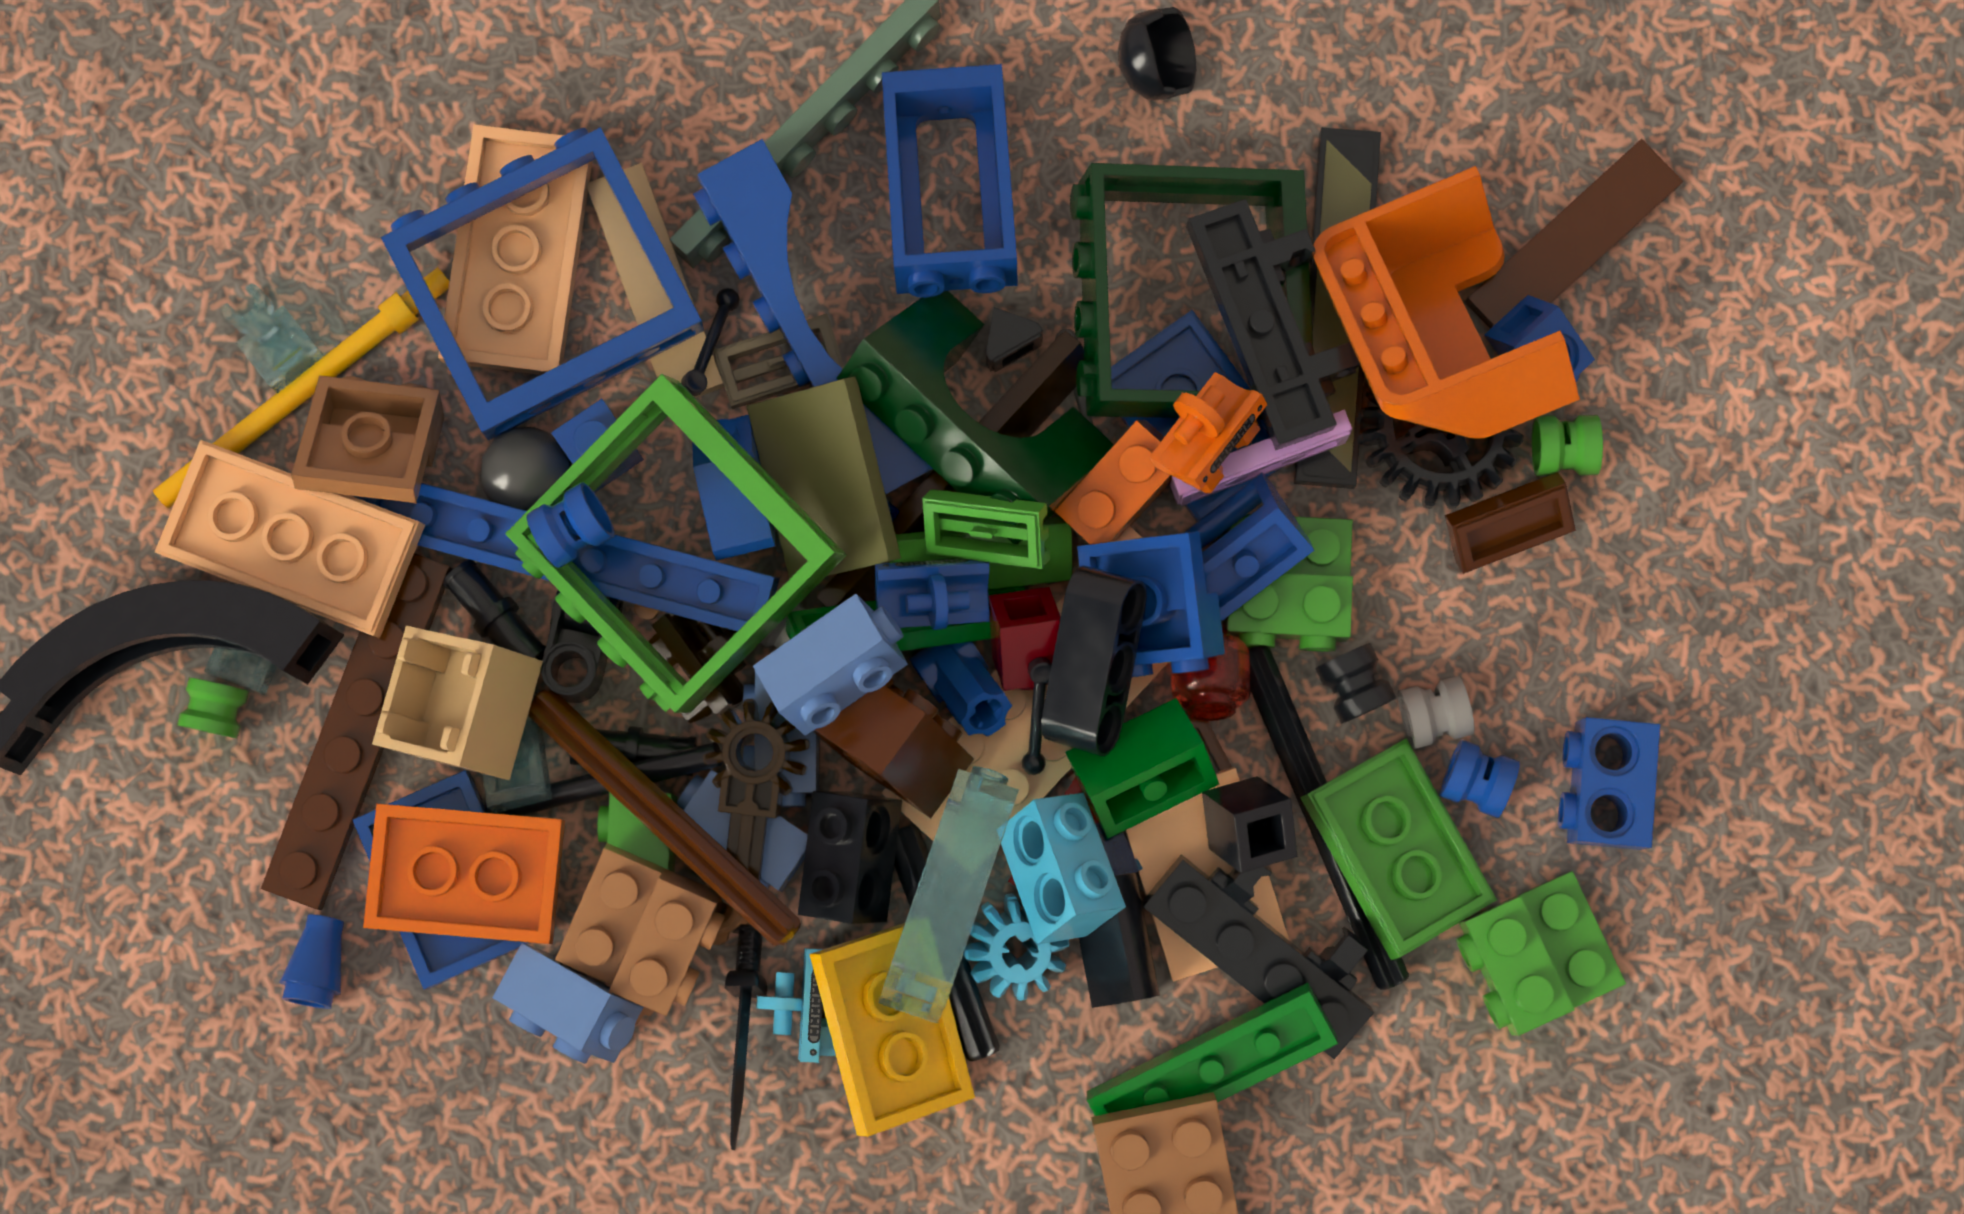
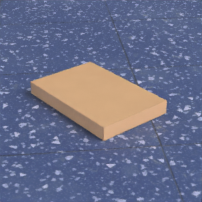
M1231 767L1215 772L1219 785L1211 789L1240 781L1236 768ZM1202 793L1125 830L1145 897L1181 854L1208 876L1217 867L1227 874L1233 869L1231 865L1209 849ZM1261 876L1253 887L1254 897L1250 899L1258 905L1259 909L1255 914L1289 940L1270 877ZM1151 914L1173 982L1218 968V966Z

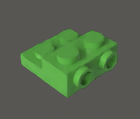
M1251 514L1245 515L1242 519H1240L1238 522L1232 525L1229 528V531L1236 527L1238 524H1240ZM1294 516L1311 541L1314 551L1226 617L1224 636L1238 637V646L1243 648H1253L1259 645L1267 646L1271 649L1275 648V639L1299 640V650L1312 652L1336 651V642H1346L1351 637L1353 576H1350L1353 519Z
M1573 871L1562 874L1459 922L1464 934L1456 938L1459 951L1471 972L1481 970L1491 991L1483 995L1488 1013L1498 1029L1507 1026L1511 1035L1520 1036L1574 1011V1008L1626 984Z

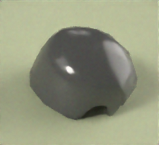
M514 427L495 437L483 453L480 482L490 501L528 511L572 464L552 434L536 427Z

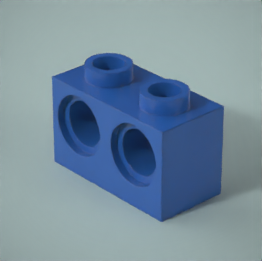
M1586 717L1575 722V731L1566 732L1562 760L1563 767L1572 768L1570 792H1562L1560 796L1558 826L1560 829H1568L1567 843L1633 850L1652 848L1660 724ZM1601 737L1614 739L1622 749V761L1615 770L1603 767L1596 758L1595 747ZM1599 797L1610 800L1618 811L1617 824L1609 832L1599 829L1591 818V807Z

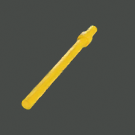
M439 267L424 277L434 299H437L449 289L450 281ZM407 290L401 296L397 292L392 294L377 306L381 312L212 444L239 454L312 397L319 375L337 377L393 332L397 331L401 335L419 320L416 316L419 310L409 291ZM192 460L153 489L156 497L166 508L169 509L174 505Z

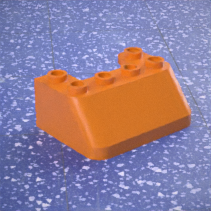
M1476 166L1333 225L1324 230L1315 240L1313 246L1316 252L1313 258L1319 275L1381 410L1388 416L1456 435L1480 439L1490 437L1580 400L1566 341L1561 331L1491 359L1458 293L1493 277L1501 269L1505 258L1502 242L1494 228L1481 176Z

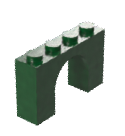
M944 291L934 297L920 298L865 337L836 379L856 377L863 404L959 493L991 496L990 498L1014 502L1017 499L1047 503V516L1043 519L1044 523L1114 446L1104 434L1074 407L1069 409L1041 433L1024 438L999 434L970 417L950 393L945 381L944 372L959 361L985 324L949 291ZM993 520V521H998V522H1003V523H1008V524H1013V525H1016V524H1017V522H1008V521ZM1007 538L1013 544H1020L1023 541L1020 539Z

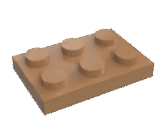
M1214 1092L1091 1117L1110 1214H1238Z

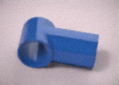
M972 641L923 648L908 658L921 679L927 684V688L937 702H945L947 709L969 736L973 734L990 736L1006 725L1005 718L1012 704L988 672L989 667Z

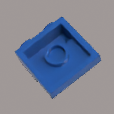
M1199 531L1077 546L1080 567L1084 565L1139 580L1146 586V607L1132 677L1152 675V664L1171 662L1172 673L1209 669L1208 657L1225 654L1218 592L1207 593Z

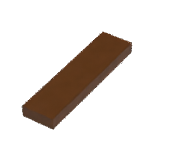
M1643 139L1639 140L1513 255L1493 277L1487 279L1465 300V303L1491 329L1527 295L1549 303L1554 302L1683 183V180Z

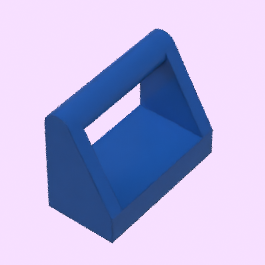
M1263 472L1183 532L1199 531L1202 549L1263 503L1262 507L1202 552L1207 593L1218 592L1221 621L1314 551L1312 543Z

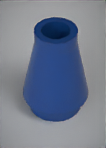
M310 914L307 916L305 928L279 982L285 985L282 996L283 1000L308 1007L331 1009L334 995H341L343 921L321 915Z

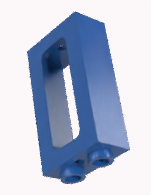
M1002 64L882 72L893 263L897 294L910 293L915 297L928 298L949 290L971 289L977 293H994L1007 286H1018L1017 251ZM967 118L973 121L976 127L985 249L924 253L916 130L918 125L924 121Z

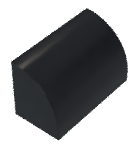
M1136 873L1115 876L1126 907L1088 936L1079 938L1092 1008L1160 996Z

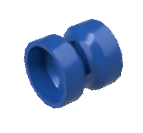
M583 482L565 491L563 501L554 506L543 504L527 514L528 526L537 545L546 558L557 568H561L575 560L579 549L588 544L599 546L613 538L615 534L604 506L592 489Z
M1461 739L1449 762L1439 796L1456 803L1468 800L1477 804L1480 812L1499 818L1514 788L1520 768V761L1505 755L1495 758L1482 753L1479 745Z

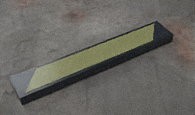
M1321 127L1312 228L1313 245L1317 237L1327 228L1376 208L1381 132ZM1312 258L1309 274L1313 349L1316 354L1350 341L1319 275L1314 258ZM1361 365L1357 366L1356 373L1332 382L1336 392L1326 397L1333 414L1345 409L1352 427L1346 443L1296 462L1294 484L1348 489L1356 487L1361 427L1359 413L1362 409L1364 371Z

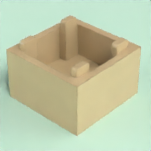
M406 626L372 744L418 758L510 781L543 661L494 644Z

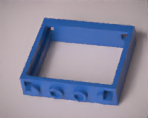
M601 127L588 133L586 128L569 132L554 143L556 150L534 160L532 155L515 159L500 170L502 177L482 187L476 182L459 187L446 196V205L426 215L423 210L410 212L391 224L392 232L381 237L474 419L488 440L704 331L703 323ZM596 159L673 308L487 401L411 251Z

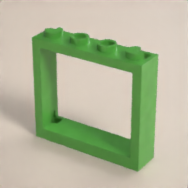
M661 374L505 533L519 548L515 554L523 562L521 566L537 579H541L544 575L560 591L555 597L559 606L578 623H583L587 620L602 636L597 641L600 649L618 666L624 668L629 664L644 680L639 687L646 698L653 699L665 712L671 708L674 713H691L847 556L678 380ZM667 416L807 560L688 682L572 561L561 568L555 567L537 545L527 522V514L543 504L554 506L563 501L565 491L581 482L587 484L594 492Z

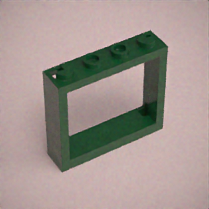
M1112 163L1090 164L1078 184H1073L1070 195L1071 218L1073 220H1080V242H1075L1073 247L1072 271L1074 278L1082 279V301H1077L1075 306L1074 329L1076 337L1084 338L1085 360H1080L1077 366L1076 387L1078 396L1086 397L1087 416L1180 418L1174 409V402L1181 393H1190L1197 396L1200 392L1193 390L1112 389L1105 201L1229 205L1246 199L1249 206H1265L1266 229H1271L1274 239H1278L1307 229L1304 170ZM1308 262L1283 272L1285 282L1281 287L1304 343L1311 342L1313 347ZM1261 414L1257 417V420H1263Z

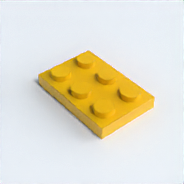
M928 918L915 919L809 954L858 1136L869 1137L975 1098Z

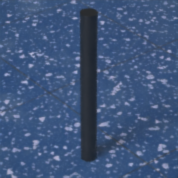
M717 742L633 762V764L655 783L722 766L723 762L712 765L703 762L704 754L721 751ZM585 774L487 799L486 812L522 816L607 795L609 791L592 775Z

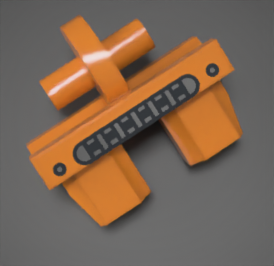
M1214 372L1197 396L1190 393H1181L1173 404L1180 418L1149 456L1156 468L1206 494L1212 493L1223 479V467L1221 464L1234 447L1238 449L1242 446H1248L1260 431L1257 417L1267 406V402L1261 393L1241 388Z

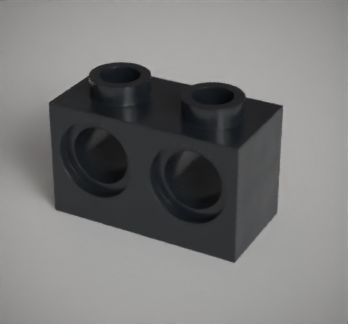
M813 791L798 915L848 924L887 922L902 800L855 792Z

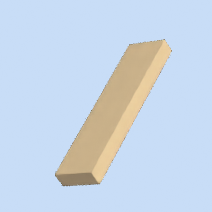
M642 163L623 169L695 307ZM605 176L588 182L587 189L637 325L672 309L673 307ZM705 331L650 358L656 377L658 378L661 374H664L681 383L683 376L694 369L706 339ZM713 354L704 373L708 382L707 387L700 395L694 396L695 398L724 388Z

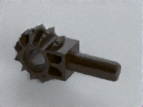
M745 699L743 702L745 722L742 723L732 709L725 708L720 712V715L731 731L726 733L716 728H709L707 730L706 738L723 744V749L720 752L704 754L703 762L712 765L724 761L727 769L718 773L713 778L712 783L717 788L721 787L718 812L731 813L726 851L760 881L768 818H777L781 815L783 795L786 796L793 791L791 782L782 772L785 769L795 775L806 774L807 765L790 759V752H801L809 749L810 741L808 739H798L789 742L786 735L797 728L787 719L780 726L775 724L780 713H778L772 701L766 707L763 719L759 720L758 705L755 699ZM754 733L768 738L773 748L772 760L768 766L760 770L746 765L740 752L745 738ZM721 897L722 902L725 903V904H728V903Z

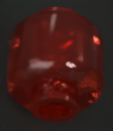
M1223 627L1225 654L1208 657L1209 669L1183 673H1172L1171 670L1173 699L1177 698L1182 708L1187 710V714L1197 720L1219 721L1232 717L1236 713V709L1241 707L1250 698V656L1248 646L1238 637L1228 634L1227 630Z

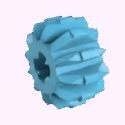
M1011 893L1005 895L1003 901L1005 912L999 914L990 902H986L981 906L984 915L989 920L986 926L978 922H968L966 927L968 933L981 941L963 947V955L967 960L979 961L971 971V976L977 983L991 979L990 992L993 996L1000 998L1006 993L1012 983L1015 997L1022 1001L1027 999L1029 993L1028 982L1034 981L1042 992L1050 989L1051 985L1043 975L1046 969L1059 973L1064 971L1066 964L1059 957L1051 953L1062 951L1069 947V939L1037 945L1024 907L1020 912L1018 899ZM1016 936L1022 941L1023 946L1027 949L1023 956L1016 958L1009 952L1005 942L1010 937Z

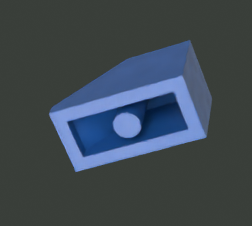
M749 414L732 419L717 420L761 466ZM692 442L694 474L712 552L716 561L776 546L774 525Z

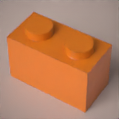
M1136 420L1054 512L1089 544L1115 542L1170 484L1172 475L1156 468L1149 458L1164 436L1147 420Z

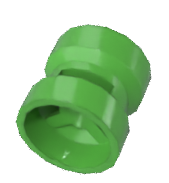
M1541 415L1534 418L1531 439L1532 465L1536 476H1549L1560 470H1574L1579 476L1598 475L1600 473L1603 458V433L1598 415H1578L1573 421H1560L1555 415Z

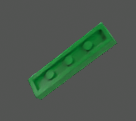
M1306 983L1088 1090L1087 1102L1095 1116L1214 1092L1218 1103L1337 1045V1035L1309 983Z

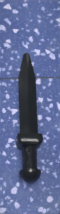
M743 924L732 931V933H738L736 968L729 971L725 979V989L732 996L739 997L731 1092V1150L736 1149L743 1106L751 998L767 996L768 989L765 978L760 974L763 937L751 925Z

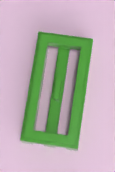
M931 489L922 498L926 553L928 555L1043 569L1050 560L1049 548H1044V542L1049 537L1048 526L1043 525V519L1047 516V503L1017 499L1014 502L990 498L991 496ZM993 520L1008 521V522H1017V524H1016V525H1013V524H1008V523H1003V522H998V521H993ZM940 530L969 533L972 537L987 539L996 536L1027 540L1028 546L940 535Z

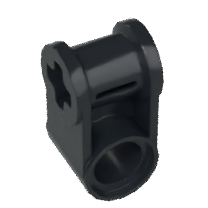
M607 597V599L622 613L623 601ZM554 600L550 632L542 660L541 674L545 684L566 702L581 703L591 699L598 692L603 681L608 656L597 644V641L602 637L600 633L587 620L583 623L575 621ZM572 658L585 660L587 663V674L580 684L573 687H564L559 684L557 679L558 670L565 661Z

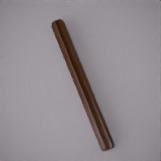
M542 690L535 695L534 700L531 702L528 716L769 943L774 946H784L793 938L800 929L801 922L786 905L560 695L547 690Z

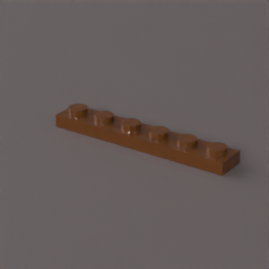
M414 553L381 637L377 638L364 632H359L260 889L317 910L323 909L355 826L353 819L357 818L384 750L383 747L373 745L372 742L405 627L411 626L430 630L445 591L443 580L453 570L452 567Z

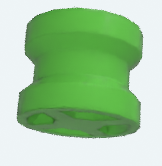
M189 677L185 690L189 694L190 699L187 709L179 713L177 725L238 739L240 725L236 717L239 707L247 703L249 691Z

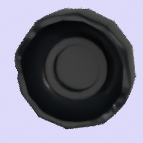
M1175 7L1147 10L1130 18L1121 32L1118 45L1119 68L1129 87L1147 100H1166L1191 92L1194 88L1197 71L1196 53L1190 27L1182 12Z

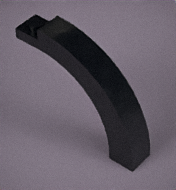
M211 580L174 581L152 584L119 593L93 604L63 621L31 646L0 679V692L11 700L5 709L0 712V768L21 776L56 728L91 691L124 669L151 657L194 648H220L241 651L268 660L283 672L308 685L344 637V634L289 601L269 592L241 584Z

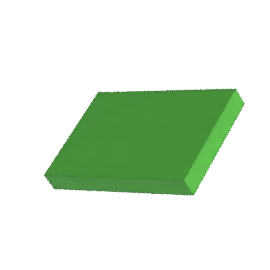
M1407 738L1300 797L1390 960L1406 955L1497 901Z

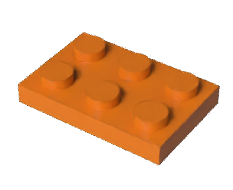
M376 803L363 928L553 944L565 820Z

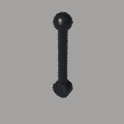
M725 288L718 292L716 296L718 309L694 369L686 373L681 379V384L693 396L700 395L706 389L708 382L704 373L729 311H733L739 305L740 298L734 289Z
M1037 657L1028 665V673L1034 682L1029 751L1023 756L1022 768L1031 775L1040 774L1046 766L1045 757L1041 754V721L1045 703L1046 684L1049 682L1052 663L1046 657Z

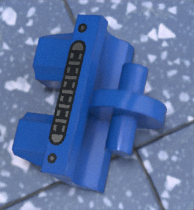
M947 559L875 564L876 610L883 606L899 628L931 626L933 630L946 629L949 624L990 622L988 602L989 562Z

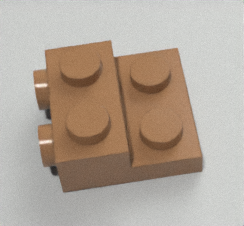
M319 375L291 473L294 488L417 503L426 466L432 467L444 421L440 391L413 383L395 385L370 382L354 376L337 378Z
M607 843L555 961L611 985L609 992L667 1017L673 1002L683 1006L686 1005L700 974V971L689 967L698 945L710 950L725 918V915L714 911L720 896L709 887Z

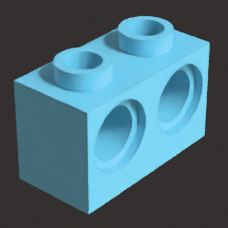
M1084 793L1034 799L996 830L1037 945L1086 937L1126 907Z

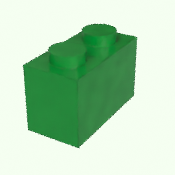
M1177 698L1123 723L1115 747L1105 757L1076 748L1065 752L1082 793H1084L1088 804L1108 839L1201 794L1203 791L1219 785L1204 742Z

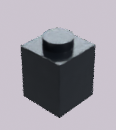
M1256 776L1202 792L1209 849L1237 871L1244 873L1298 857L1291 798Z

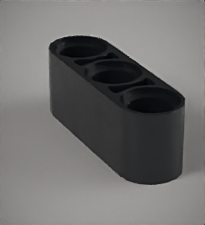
M1084 565L1073 573L1064 597L1042 713L1041 729L1045 739L1104 757L1115 747L1123 725L1146 607L1147 592L1146 586L1142 581Z

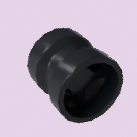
M1371 643L1344 653L1315 668L1322 685L1331 688L1333 694L1339 692L1340 697L1336 699L1333 708L1341 724L1397 699L1388 681L1383 679L1375 680L1374 675L1378 674L1376 665L1379 659Z

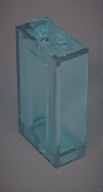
M976 766L972 767L971 773L958 769L878 1002L879 1004L938 1024L950 995L1019 789L1007 786L1008 778L1001 773Z

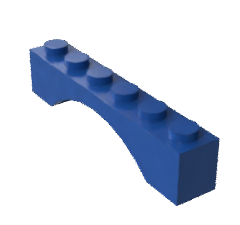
M761 139L698 173L697 177L702 189L694 192L693 195L709 225L711 226L721 221L732 243L723 247V250L738 278L741 280L751 275L762 297L752 301L769 334L780 329L790 346L791 351L783 354L782 357L797 385L800 388L810 383L812 387L837 381L836 378L842 371V368L828 355L810 329L795 295L787 254V222L792 192L766 144ZM863 404L885 495L933 469Z

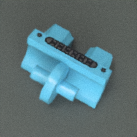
M804 948L802 998L793 997L795 973L776 972L775 996H757V1009L774 1010L773 1034L791 1035L792 1012L801 1011L798 1060L800 1062L819 1063V1056H836L827 1019L821 1018L822 1000L809 955L823 949Z

